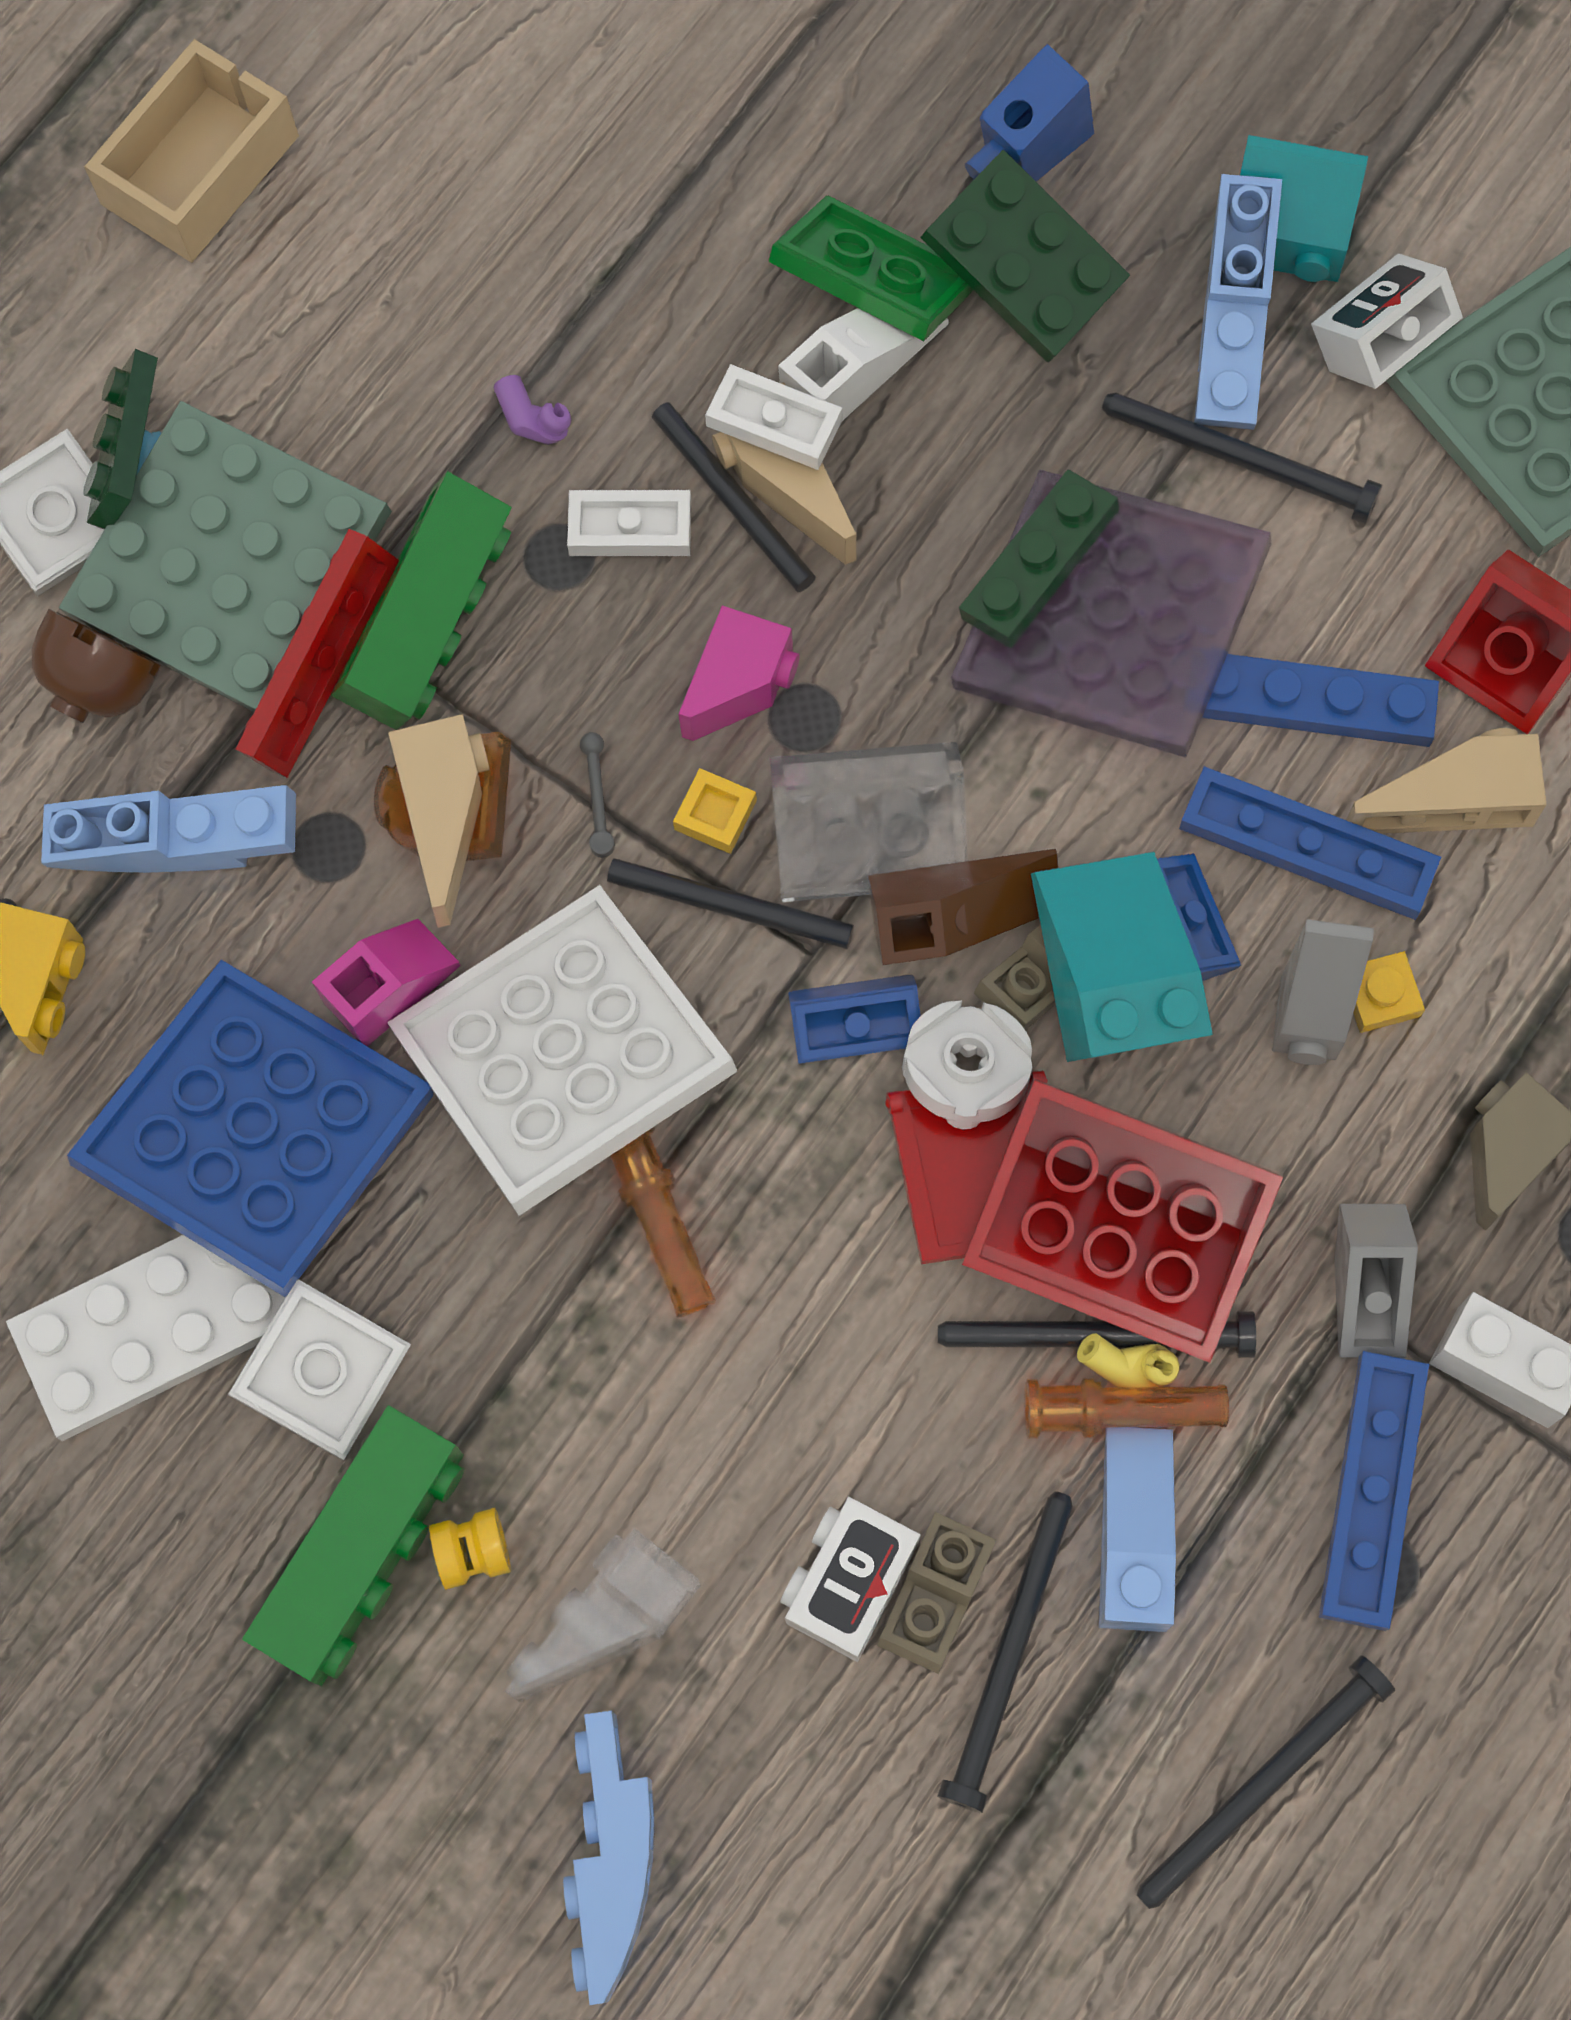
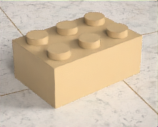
M194 39L84 167L103 207L192 263L295 142L299 134L287 96L247 71H244L239 76L236 64Z

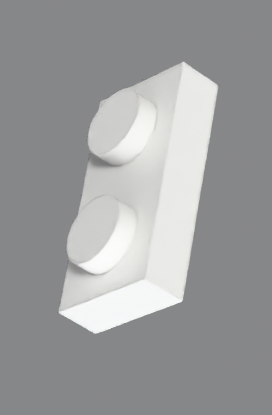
M730 364L705 414L706 426L818 470L843 420V408Z
M569 490L567 539L569 556H690V490Z

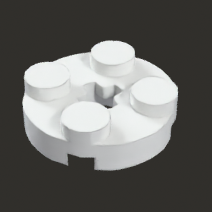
M962 1000L948 1001L926 1011L912 1026L904 1054L902 1071L913 1096L926 1109L939 1117L946 1118L947 1122L955 1128L972 1129L980 1122L991 1121L1005 1115L1022 1100L1032 1071L1031 1041L1018 1020L998 1006L983 1003L982 1009L972 1006L961 1007ZM960 1052L967 1058L975 1054L979 1055L982 1058L979 1063V1070L966 1071L956 1066L957 1059L954 1054Z

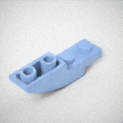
M1221 174L1198 363L1199 377L1194 422L1197 424L1254 430L1256 426L1267 310L1272 290L1282 179Z
M287 785L173 799H169L160 791L44 804L41 863L49 868L139 873L206 871L247 867V858L295 852L296 793Z
M612 1710L584 1714L586 1731L575 1732L578 1770L580 1774L591 1773L594 1801L583 1802L586 1840L588 1844L599 1843L601 1856L573 1860L575 1875L563 1878L567 1917L569 1920L580 1918L583 1947L572 1948L571 1950L576 1992L588 1990L589 2005L609 2002L627 1967L639 1934L648 1898L653 1863L654 1804L652 1780L648 1777L624 1780L617 1715Z

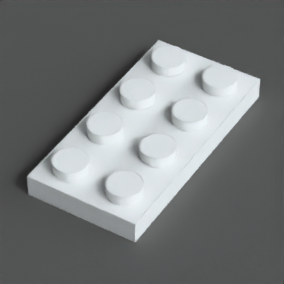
M181 1235L7 1320L6 1323L56 1438L64 1441L257 1346L285 1297L188 1237Z

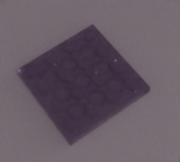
M1039 470L1008 544L1053 489L1062 475ZM1099 486L1118 497L1120 508L1118 513L1011 649L976 627H972L951 676L953 688L1186 758L1272 545L1271 532Z

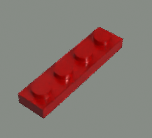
M348 529L338 551L333 555L330 566L310 605L306 608L301 623L284 656L277 664L273 677L254 714L248 720L245 731L236 747V750L286 778H288L399 562L396 557L368 536Z

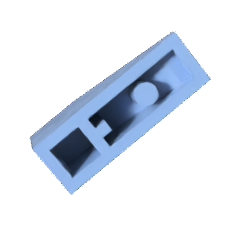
M1106 1426L1099 1628L1167 1632L1174 1625L1176 1542L1173 1429Z

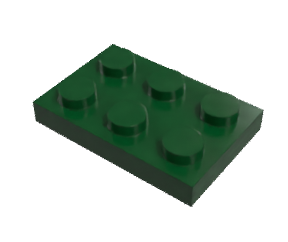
M1004 150L986 166L920 237L1048 363L1130 276Z

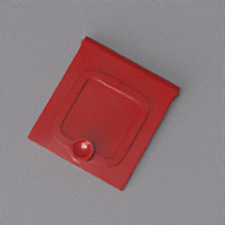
M1043 1070L1031 1072L1024 1097L1010 1112L997 1119L980 1122L972 1129L953 1127L947 1122L946 1118L939 1117L919 1103L910 1090L886 1093L885 1106L891 1116L921 1265L965 1258L1033 1079L1048 1083Z

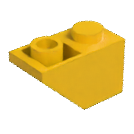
M0 902V1007L14 1034L31 1052L44 1055L49 1038H55L63 1025L65 1004L62 1000L69 979H76L81 972L85 959L83 938L68 919Z

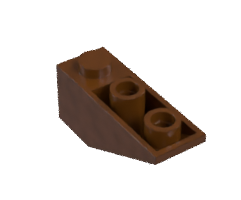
M1056 849L868 875L874 932L882 964L889 965L945 957L1038 919L1039 914L1031 874L1057 869L1058 857Z

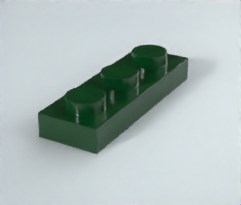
M136 348L122 369L112 368L105 382L102 401L109 403L108 414L105 413L102 416L93 439V448L100 450L99 460L95 461L92 465L83 490V495L91 498L87 523L104 530L107 525H114L132 500L158 357Z
M1068 469L959 606L961 619L1011 649L1120 510L1118 497Z

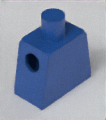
M1048 44L1037 53L982 112L980 124L985 146L965 163V168L974 180L1004 150L1035 181H1038L1094 134L1089 82Z

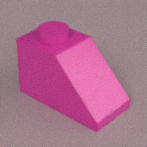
M722 605L678 714L682 737L695 741L772 707L779 687L789 689L798 668L800 654L793 652L792 628Z

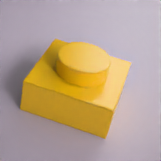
M699 768L673 820L674 830L731 854L756 804V792Z
M1405 951L1367 961L1353 1012L1359 1032L1363 1033L1421 1017L1425 1008Z

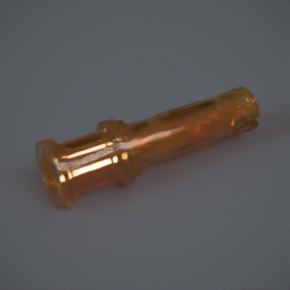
M653 1127L610 1155L622 1184L618 1190L619 1197L627 1206L634 1207L661 1277H663L670 1294L677 1317H684L707 1308L708 1305L714 1304L716 1299L712 1294L708 1281L705 1279L695 1249L675 1205V1200L671 1193V1190L675 1187L673 1183L675 1177L671 1169H664L651 1138L655 1131Z
M1083 1378L1080 1385H1040L1037 1379H1026L1024 1393L1026 1435L1028 1439H1038L1041 1432L1081 1431L1084 1438H1095L1096 1435L1102 1434L1103 1428L1219 1426V1428H1226L1229 1422L1228 1390L1225 1384H1218V1386L1102 1388L1100 1381H1094L1093 1378Z

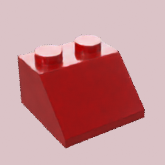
M1508 549L1488 567L1426 662L1425 667L1519 730L1529 734L1571 678V589Z

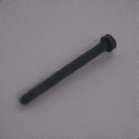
M1119 393L1107 394L1102 405L1103 411L1110 417L1354 510L1352 520L1365 525L1369 521L1383 486L1369 479L1364 487Z
M1237 1311L1236 1321L1226 1322L1216 1348H1236L1238 1358H1255L1256 1319L1254 1311ZM945 1321L938 1325V1343L944 1347L1079 1348L1087 1336L1097 1333L1117 1348H1128L1145 1344H1160L1166 1348H1171L1106 1321Z
M1055 1491L1047 1498L953 1782L942 1780L937 1795L938 1798L974 1812L983 1813L988 1798L986 1794L979 1792L1073 1508L1071 1497L1064 1493Z
M1363 1655L1349 1666V1670L1354 1677L1139 1885L1136 1895L1148 1909L1159 1907L1373 1697L1383 1703L1395 1692L1392 1683L1370 1660Z

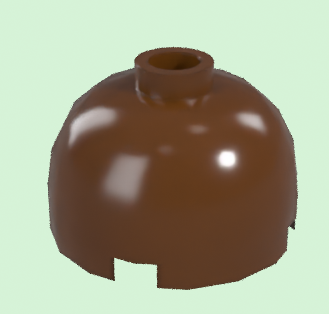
M48 609L37 631L31 649L32 669L38 683L55 695L50 707L84 723L89 713L107 718L126 714L142 701L162 665L134 650L131 652L113 639L51 609Z

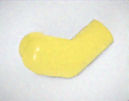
M1096 1333L1087 1336L1077 1351L1078 1361L1117 1388L1127 1392L1141 1391L1158 1385L1166 1386L1172 1383L1179 1373L1180 1364L1177 1356L1160 1344H1145L1118 1349Z

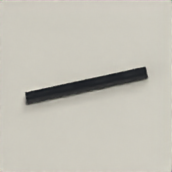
M666 402L660 405L652 414V419L793 588L797 592L807 589L816 579L813 572L730 473L724 469L723 465L672 404Z
M613 858L608 871L607 882L830 945L848 949L854 930V925L620 859Z

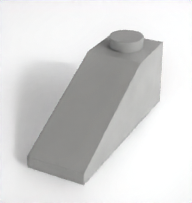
M1306 920L1280 978L1272 1051L1288 1053L1289 1060L1306 1065H1320L1326 1063L1327 1059H1337L1348 1035L1373 942L1374 928Z

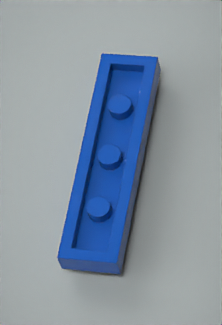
M1192 649L1183 716L1430 747L1435 734L1439 681Z
M1205 766L1179 827L1180 830L1414 920L1417 919L1441 860V856Z
M1366 1351L1359 1355L1319 1618L1382 1631L1390 1629L1429 1364Z

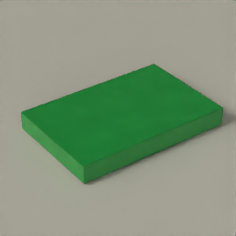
M826 195L773 244L768 261L923 342L973 291L928 245L829 195Z

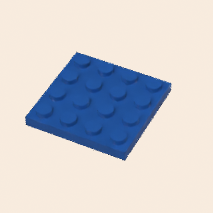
M220 960L67 1154L70 1166L283 1297H286L433 1097V1090L425 1080L225 961Z

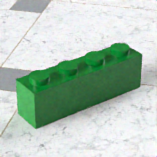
M449 471L443 475L432 488L398 557L399 562L333 690L332 697L394 730H398L412 717L418 720L422 718L436 692V687L428 683L437 663L445 667L460 642L462 635L454 631L462 611L469 615L473 612L485 590L487 583L479 579L481 571L487 559L493 563L497 561L509 540L511 530L503 527L512 509L511 506Z
M388 1405L242 1640L321 1687L328 1676L337 1679L355 1653L357 1643L353 1642L351 1638L365 1616L373 1620L387 1602L393 1589V1584L387 1580L400 1558L409 1561L423 1543L429 1530V1526L423 1523L435 1501L439 1500L445 1503L458 1486L464 1473V1468L458 1465L464 1456L460 1449L452 1442Z

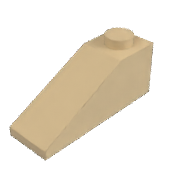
M719 432L712 435L714 448L724 469L734 467L745 489L845 565L856 561V532L823 463L816 470L725 433Z
M463 714L388 732L438 928L451 924L482 797L478 773L490 770L481 734L468 736Z
M1510 728L1486 731L1480 736L1471 738L1354 801L1346 821L1380 834L1533 827L1547 805L1538 734L1518 735L1516 730Z

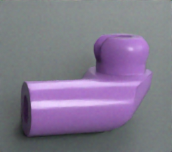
M518 375L503 377L494 384L493 388L510 430L515 435L547 445L557 443L567 436L568 428L571 424V414L564 405L558 402L554 408L551 403H546L542 407L532 405L522 379Z

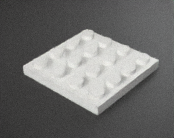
M600 885L387 1022L395 1037L518 1216L737 1072L731 1056Z

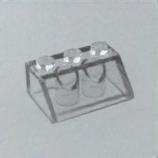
M957 742L770 757L782 902L870 895L868 875L968 861L964 772Z

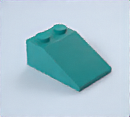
M1155 852L1039 871L1031 874L1067 1062L1213 1035L1201 971Z

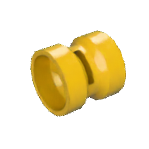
M496 1508L476 1512L470 1521L457 1524L452 1520H446L429 1525L433 1554L445 1590L465 1585L470 1576L484 1573L489 1577H495L511 1572L507 1543ZM463 1537L466 1538L467 1547H468L469 1555H470V1558H471V1561H470V1562H469V1560H468V1555H467V1551H466V1547H465V1543H464Z

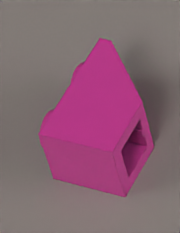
M415 919L361 939L316 977L312 984L324 1005L359 1042L369 1046L390 1028L387 1023L388 1021L421 1001L461 965L419 919Z

